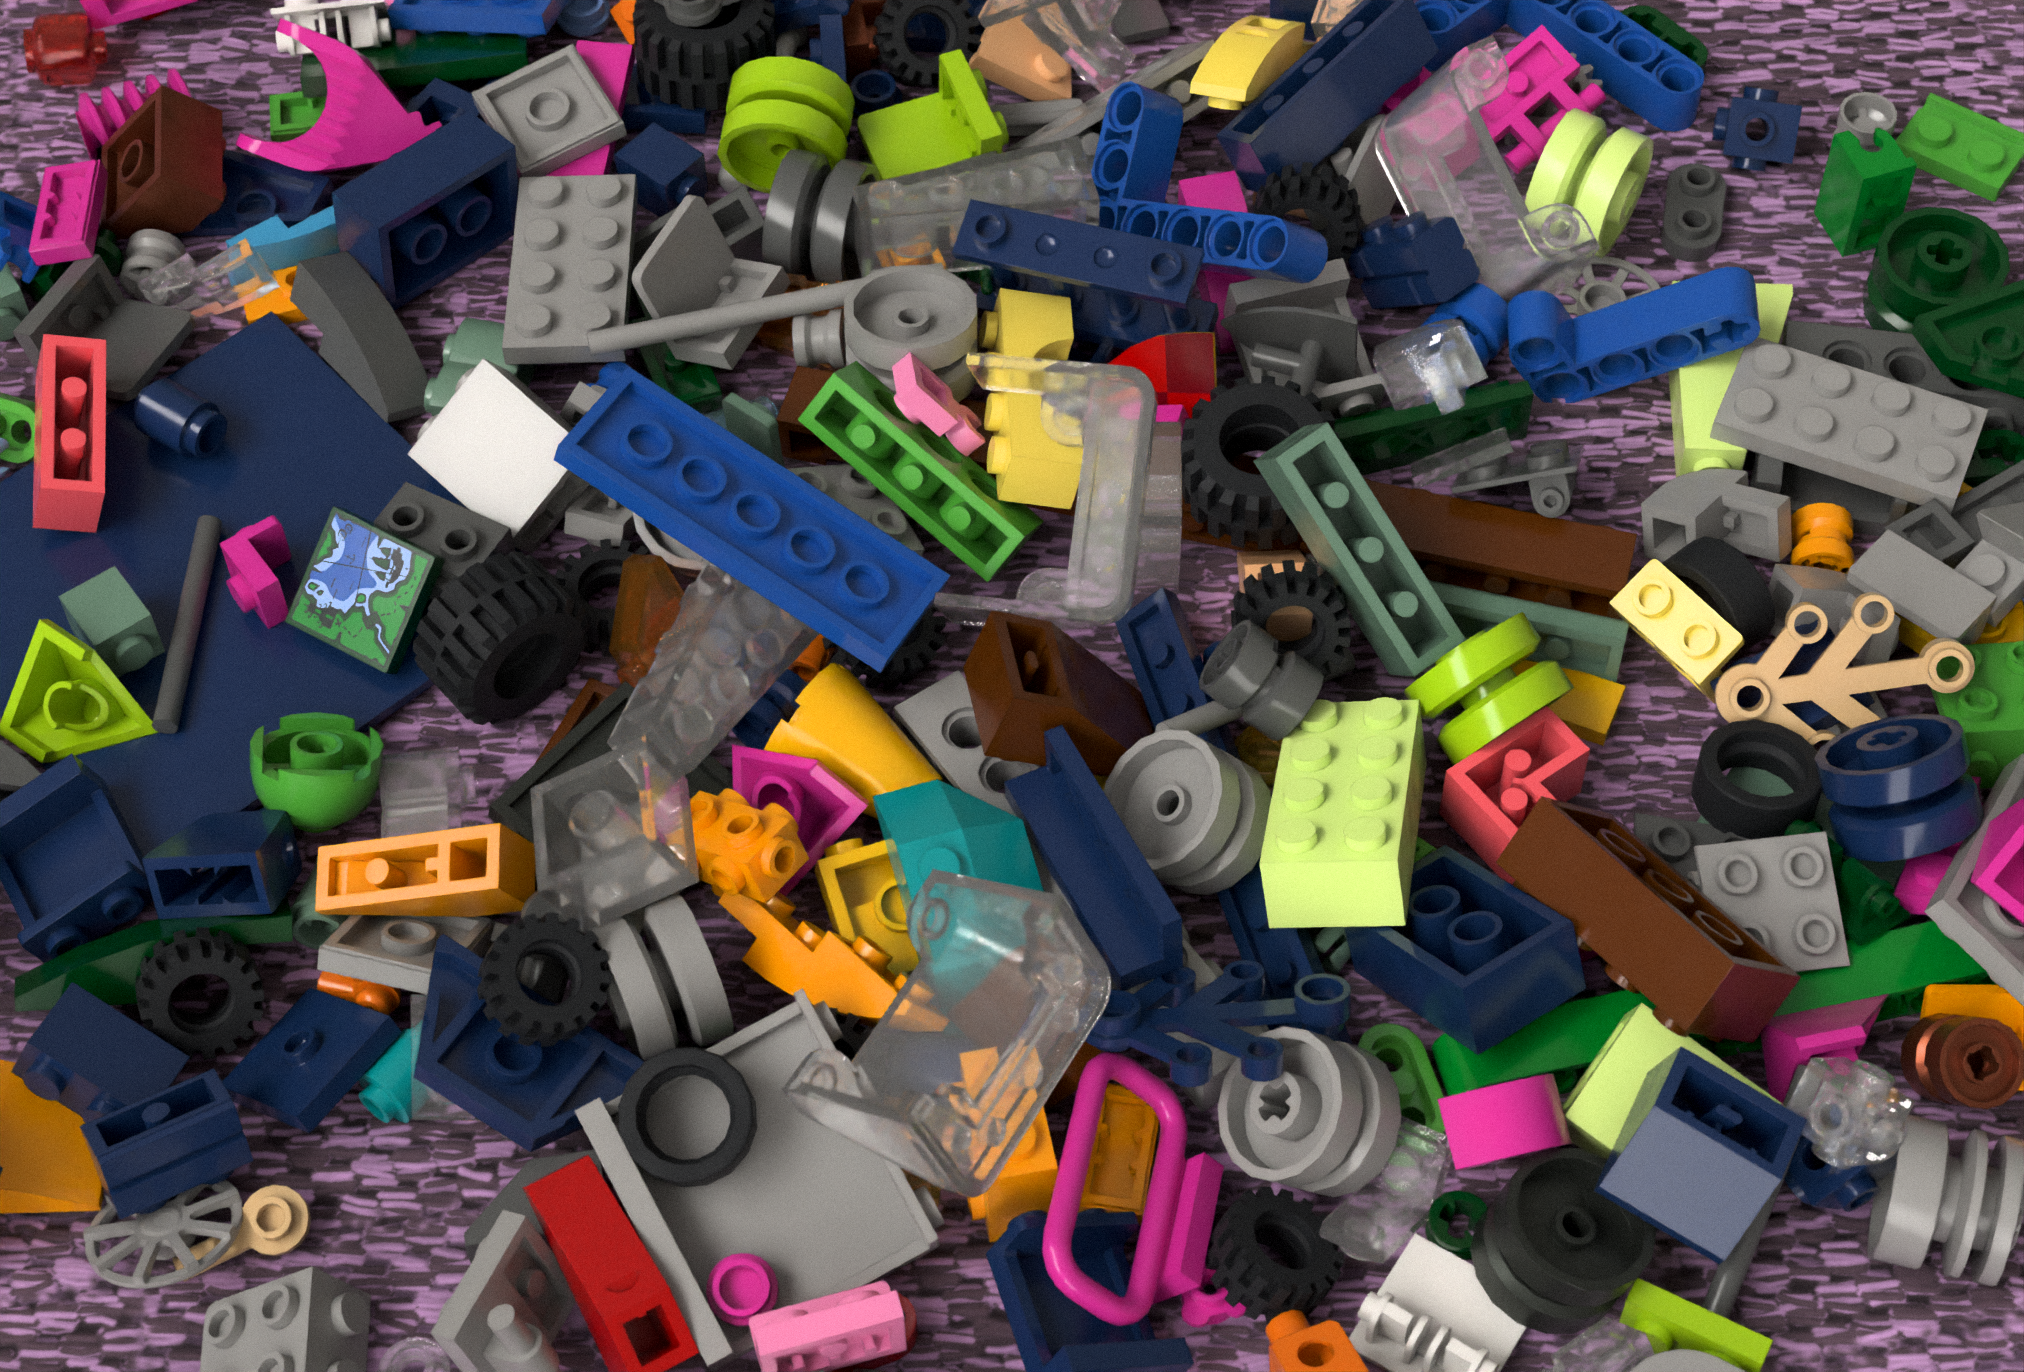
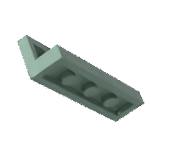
M1428 580L1466 640L1482 630L1487 632L1512 616L1523 612L1541 638L1537 650L1525 660L1537 663L1544 660H1556L1561 668L1589 673L1613 682L1617 681L1629 623H1626L1624 620Z

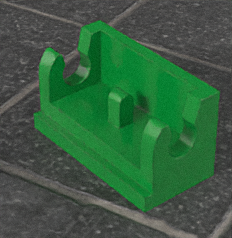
M1876 128L1873 134L1874 144L1880 148V151L1877 152L1864 150L1860 146V140L1849 130L1834 134L1814 213L1842 257L1876 248L1886 225L1904 213L1917 164L1912 157L1906 158L1894 138L1881 128Z

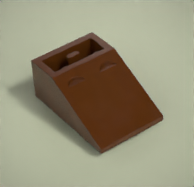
M991 610L963 667L984 756L996 757L1010 762L1018 761L1045 766L1044 732L1062 725L1092 774L1109 777L1119 758L1141 738L1154 734L1142 693L1051 621Z

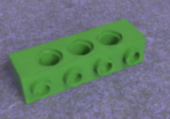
M855 361L834 372L797 420L979 576L989 582L1008 566L1044 520L1023 503L998 500L997 483L990 474L969 456L966 457L960 453L944 435L939 437L922 421L919 424L909 421L897 407L894 401L895 393L860 363Z

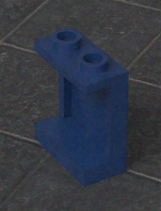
M72 753L0 802V880L24 927V930L17 935L22 947L43 963L80 945L99 939L119 924L134 919L142 912L145 906L153 902L142 862L144 855L104 779Z
M1103 1208L1084 1210L1077 1214L1072 1236L1071 1250L1078 1267L1087 1276L1120 1297L1126 1294L1131 1269L1124 1253V1244L1140 1227L1135 1212L1107 1213ZM1033 1210L1012 1219L1008 1223L1007 1230L986 1253L1026 1372H1187L1194 1364L1185 1338L1156 1339L1147 1314L1135 1324L1115 1326L1100 1320L1067 1298L1055 1286L1046 1270L1042 1254L1043 1233L1048 1216L1046 1211Z

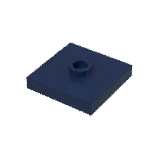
M310 987L230 1072L222 1083L233 1102L310 1133L398 1038L401 1030L389 1015Z

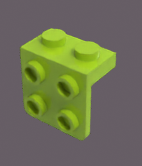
M961 49L939 55V92L866 113L858 118L857 132L872 164H875L879 172L880 181L887 196V183L996 150L1002 161L1003 145L1009 143L1005 120L1000 111H991L987 103L988 94L984 78L978 68L971 70Z

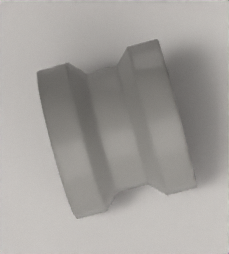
M158 229L136 231L130 236L127 245L126 255L128 260L123 263L119 277L121 286L128 294L140 300L168 301L176 295L179 287L180 277L178 272L183 268L185 262V246L177 237Z
M832 309L826 316H814L812 313L793 316L792 342L797 366L813 369L818 364L829 363L834 369L846 366L844 309Z

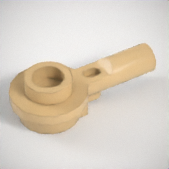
M271 1185L260 1188L247 1199L242 1207L243 1221L241 1229L230 1248L211 1266L183 1281L185 1282L251 1248L262 1255L276 1257L292 1252L302 1244L309 1233L311 1215L308 1204L299 1193L287 1186ZM211 1237L189 1248V1250L198 1261L214 1249L220 1240ZM178 1257L172 1258L176 1270L184 1268Z

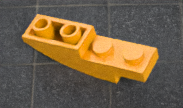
M779 891L767 903L738 893L736 895H729L724 892L718 903L756 937V940L741 960L764 979L788 994L794 996L793 993L803 988L811 1004L815 1005L824 1000L829 1008H837V1014L847 1017L850 1012L860 1018V1024L886 1031L909 1034H942L950 1023L930 1005L935 994L919 980L905 972H901L899 976L896 975L888 967L893 957L868 937L859 934L853 942L831 931L826 933L809 921L803 920L800 924L791 916L796 906Z

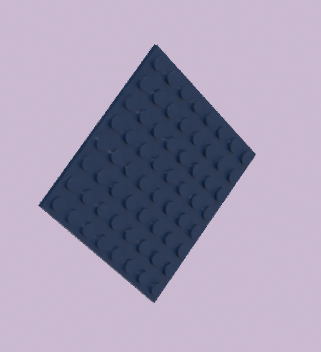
M272 311L166 377L215 403L220 413L226 417L228 428L225 439L218 450L207 458H200L198 456L185 457L139 432L135 426V414L133 411L136 398L106 415L105 496L96 533L33 528L34 461L0 482V721L39 619H49L75 636L58 596L113 566H116L152 615L165 650L162 654L149 660L140 669L127 672L118 678L153 721L198 518L203 515H211L222 521L221 534L177 732L172 734L159 732L76 755L79 760L104 779L144 856L202 816L212 813L253 811L262 805L255 792L250 772V741L255 730L264 725L265 736L271 731L280 729V717L291 714L320 712L355 719V731L365 733L370 730V727L373 728L434 685L417 666L415 661L417 654L413 651V641L419 635L416 630L398 673L386 674L285 621L268 629L254 609L247 613L241 610L227 586L226 580L230 579L231 576L220 543L234 536L244 527L254 525L271 515L276 516L282 524L291 552V559L288 562L272 570L279 579L288 610H290L333 506L345 508L374 522L403 484L408 482L467 508L407 454L412 446ZM515 547V552H522ZM430 599L426 604L421 619L424 616H426L429 611L427 608L432 602ZM61 760L49 763L36 761L46 771Z

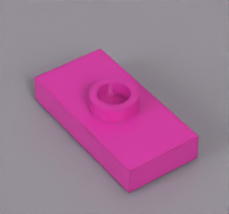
M101 159L45 168L28 251L36 266L93 258L108 172Z

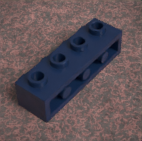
M1361 1L1216 134L1217 139L1247 190L1258 192L1261 185H1266V179L1270 174L1275 172L1281 178L1283 167L1293 164L1296 173H1301L1303 162L1313 163L1314 168L1324 158L1336 153L1342 147L1344 139L1362 122L1377 115L1383 108V103L1402 85L1413 81L1419 76L1422 67L1439 50L1414 1Z

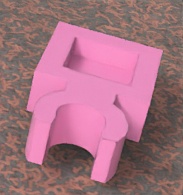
M909 352L892 366L896 387L894 401L909 421L914 424H919L922 421L939 437L945 434L951 444L966 457L986 442L985 438L976 431L982 425L981 420L968 407L960 405L955 401L951 388L916 356Z

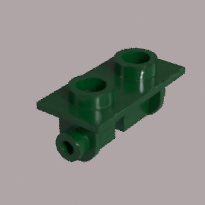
M1798 819L1789 825L1784 836L1823 832V828L1815 821L1806 823L1804 820ZM1827 836L1844 934L1858 946H1861L1908 919L1910 912L1899 904V898L1894 895V885L1888 880H1881L1854 857L1848 860L1842 858L1843 848Z

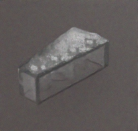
M1079 136L854 186L855 250L862 278L869 275V271L873 269L899 265H930L942 262L944 270L948 272L991 269L988 265L956 259L952 254L970 199L1099 226L1100 198Z
M704 558L701 560L704 566L696 581L688 585L679 602L682 608L670 630L663 633L654 650L657 656L648 674L639 679L606 742L648 793L694 771L820 634Z

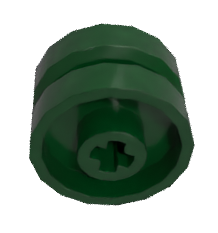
M1925 207L1905 212L1886 225L1877 243L1872 260V270L1867 278L1863 292L1864 315L1874 330L1912 334L1911 330L1916 316L2005 286L2010 271L2008 249L1997 231L1976 216L1953 208Z

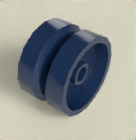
M1912 714L1877 720L1859 725L1835 736L1820 747L1814 758L1821 788L1826 798L1834 801L1828 815L1835 842L1843 848V854L1848 857L1864 861L1884 862L1911 859L1934 853L1964 840L1979 828L1984 817L1977 785L1971 775L1965 774L1971 759L1964 730L1957 720L1942 715Z

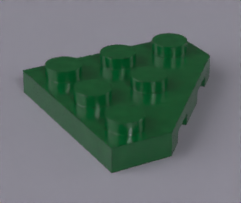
M2024 279L1915 317L1911 333L1942 375L2024 399Z

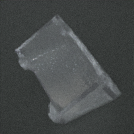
M1491 35L1457 52L1387 114L1376 132L1375 148L1377 156L1406 215L1424 211L1428 219L1448 216V218L1454 217L1465 239L1462 247L1463 249H1470L1481 272L1475 283L1483 284L1492 289L1508 304L1514 296L1526 291H1546L1555 296L1571 289L1600 246L1587 220L1579 210L1570 205L1555 203L1529 212L1479 113L1483 106L1490 104L1500 97L1508 83L1509 77L1507 62L1494 36Z
M933 869L915 895L906 914L908 936L922 959L852 1062L840 1051L818 1048L810 1052L798 1065L782 1091L802 1115L945 1191L965 1197H978L985 1193L995 1182L1101 1017L1109 1001L1111 977L1106 962L1062 895Z

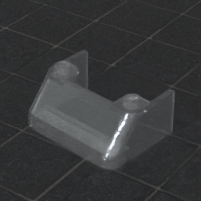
M967 352L966 366L983 390L1042 395L1040 419L1048 436L1060 445L1083 448L1068 569L1042 568L1033 571L1021 582L1016 600L935 592L934 605L952 623L984 626L991 610L1051 621L1063 631L1115 623L1129 611L1134 598L1158 406L1157 394L1150 379L1142 371L1131 366Z

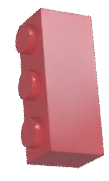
M43 334L35 385L33 528L96 533L105 496L106 340Z

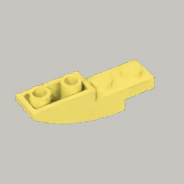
M1255 15L1244 17L1232 24L1212 45L1191 81L1190 93L1209 96L1207 105L1210 107L1242 110L1243 105L1248 106L1303 56L1315 42L1303 41L1305 23Z

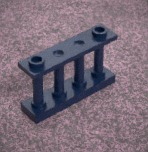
M970 199L952 254L956 259L988 265L991 268L993 291L988 296L984 295L981 292L980 285L976 296L977 317L982 318L984 311L993 312L999 289L1005 288L1071 298L1075 339L1097 344L1103 343L1124 350L1158 335L1181 332H1214L1219 316L1217 303L1191 298L1205 256L1204 249Z

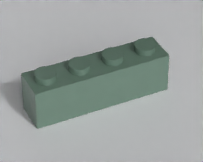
M1328 422L1303 426L1253 461L1322 570H1326L1333 576L1335 587L1340 585L1344 593L1347 609L1390 675L1415 677L1466 640Z

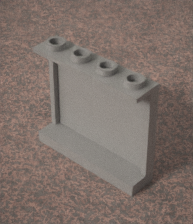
M803 988L793 993L795 1002L706 1049V1051L721 1055L742 1074L756 1101L757 1130L750 1151L731 1174L709 1185L679 1187L655 1179L631 1158L619 1133L618 1105L622 1095L605 1104L599 1097L575 1110L646 1250L668 1284L699 1352L712 1372L755 1349L749 1326L737 1327L723 1322L715 1315L708 1303L706 1295L707 1280L712 1269L722 1259L733 1254L748 1253L765 1260L773 1269L778 1280L779 1294L773 1309L776 1310L875 1283L938 1248L939 1238L934 1229L945 1223L925 1185L913 1191L904 1176L900 1166L911 1160L892 1124L889 1123L879 1129L866 1104L877 1099L861 1066L856 1061L845 1067L835 1049L833 1042L843 1038V1034L826 1002L822 1000L812 1006ZM695 1075L678 1076L662 1084L651 1097L646 1111L647 1130L654 1145L666 1155L681 1160L698 1159L714 1151L724 1140L730 1124L729 1104L723 1091L712 1081Z

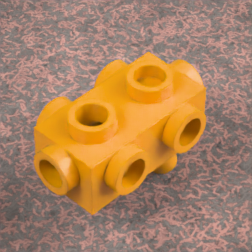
M725 788L718 796L698 791L685 803L672 806L663 818L662 828L656 833L664 847L662 857L668 867L684 879L690 880L695 878L711 884L713 893L719 897H722L724 892L729 895H736L738 893L767 903L809 860L797 835L798 824L785 808L776 803H769L763 810L753 808L743 796L729 788Z

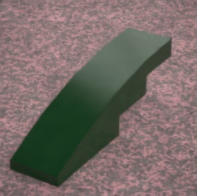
M284 897L272 914L155 919L80 945L15 977V1012L52 1009L72 982L108 1005L138 1004L135 988L136 976H141L140 964L145 955L151 958L154 956L153 946L161 939L168 945L175 942L173 933L183 929L187 937L196 936V927H208L210 935L214 937L222 930L231 934L235 944L239 941L244 945L293 942L292 914L288 899Z

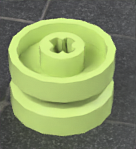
M1573 108L1565 114L1556 126L1535 168L1525 199L1523 225L1553 239L1569 228L1572 246L1603 258L1610 252L1625 229L1639 200L1649 172L1654 141L1648 136L1625 127L1620 128L1607 137L1606 122L1602 118Z

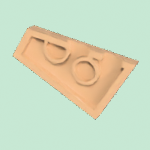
M999 0L995 8V16L992 22L985 28L979 40L981 44L968 63L971 70L978 68L984 78L1032 101L1072 98L1070 0Z

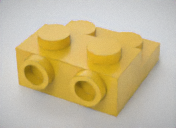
M854 838L826 848L824 850L826 858L817 860L814 872L834 933L837 932L838 935L853 942L859 934L876 942L893 957L888 967L898 976L901 972L909 975L921 972V966L885 841L864 846L862 838Z

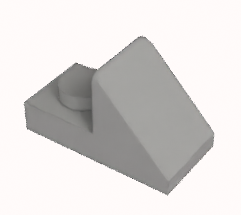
M2024 502L1981 509L1976 516L1982 540L1954 569L1997 596L1987 623L1993 627H1996L2024 596Z

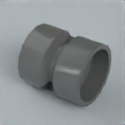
M1243 620L1229 631L1217 645L1205 664L1198 685L1201 691L1228 710H1235L1242 706V716L1245 722L1269 739L1278 741L1287 736L1306 716L1321 690L1324 676L1321 670L1294 651L1279 654L1277 652L1278 640L1251 620Z

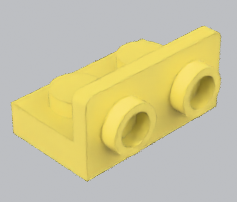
M1652 559L1609 603L1622 620L1629 623V627L1710 701L1715 703V693L1710 682L1723 674L1720 669L1742 648L1745 640L1736 629L1657 559Z

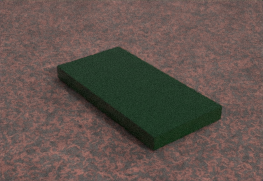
M391 28L392 40L382 41L381 47L355 49L370 60L390 89L427 85L435 77L445 82L504 76L529 65L528 38L509 33H488L481 36H473L466 32L437 31L430 34H421L415 30ZM347 33L348 46L352 48L350 33ZM338 34L330 35V37L338 39ZM315 54L303 55L300 74L303 97L316 98L327 96L326 75L321 63Z

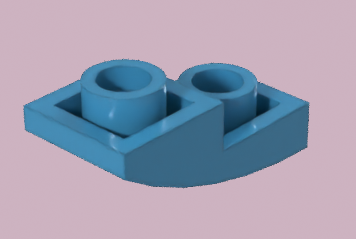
M333 205L317 214L309 216L290 228H287L281 219L275 215L228 239L226 245L236 278L239 280L296 266L302 260L340 253Z

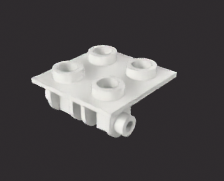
M284 0L285 7L270 9L271 15L278 23L280 18H283L314 31L320 29V33L330 36V27H337L338 40L348 45L346 26L349 25L353 49L379 48L382 41L392 40L390 18L387 11L390 6L386 0H341L327 3H318V0ZM276 31V43L279 53L289 52L291 57L314 54L313 51L298 40Z
M1415 1233L1377 1294L1371 1291L1363 1301L1357 1315L1361 1319L1350 1335L1349 1340L1359 1356L1387 1372H1501L1527 1327L1516 1323L1492 1303L1478 1281L1472 1264Z

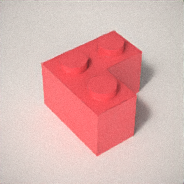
M1546 705L1446 770L1439 814L1500 878L1512 885L1515 879L1496 863L1497 859L1541 796L1567 802L1581 792L1590 749Z

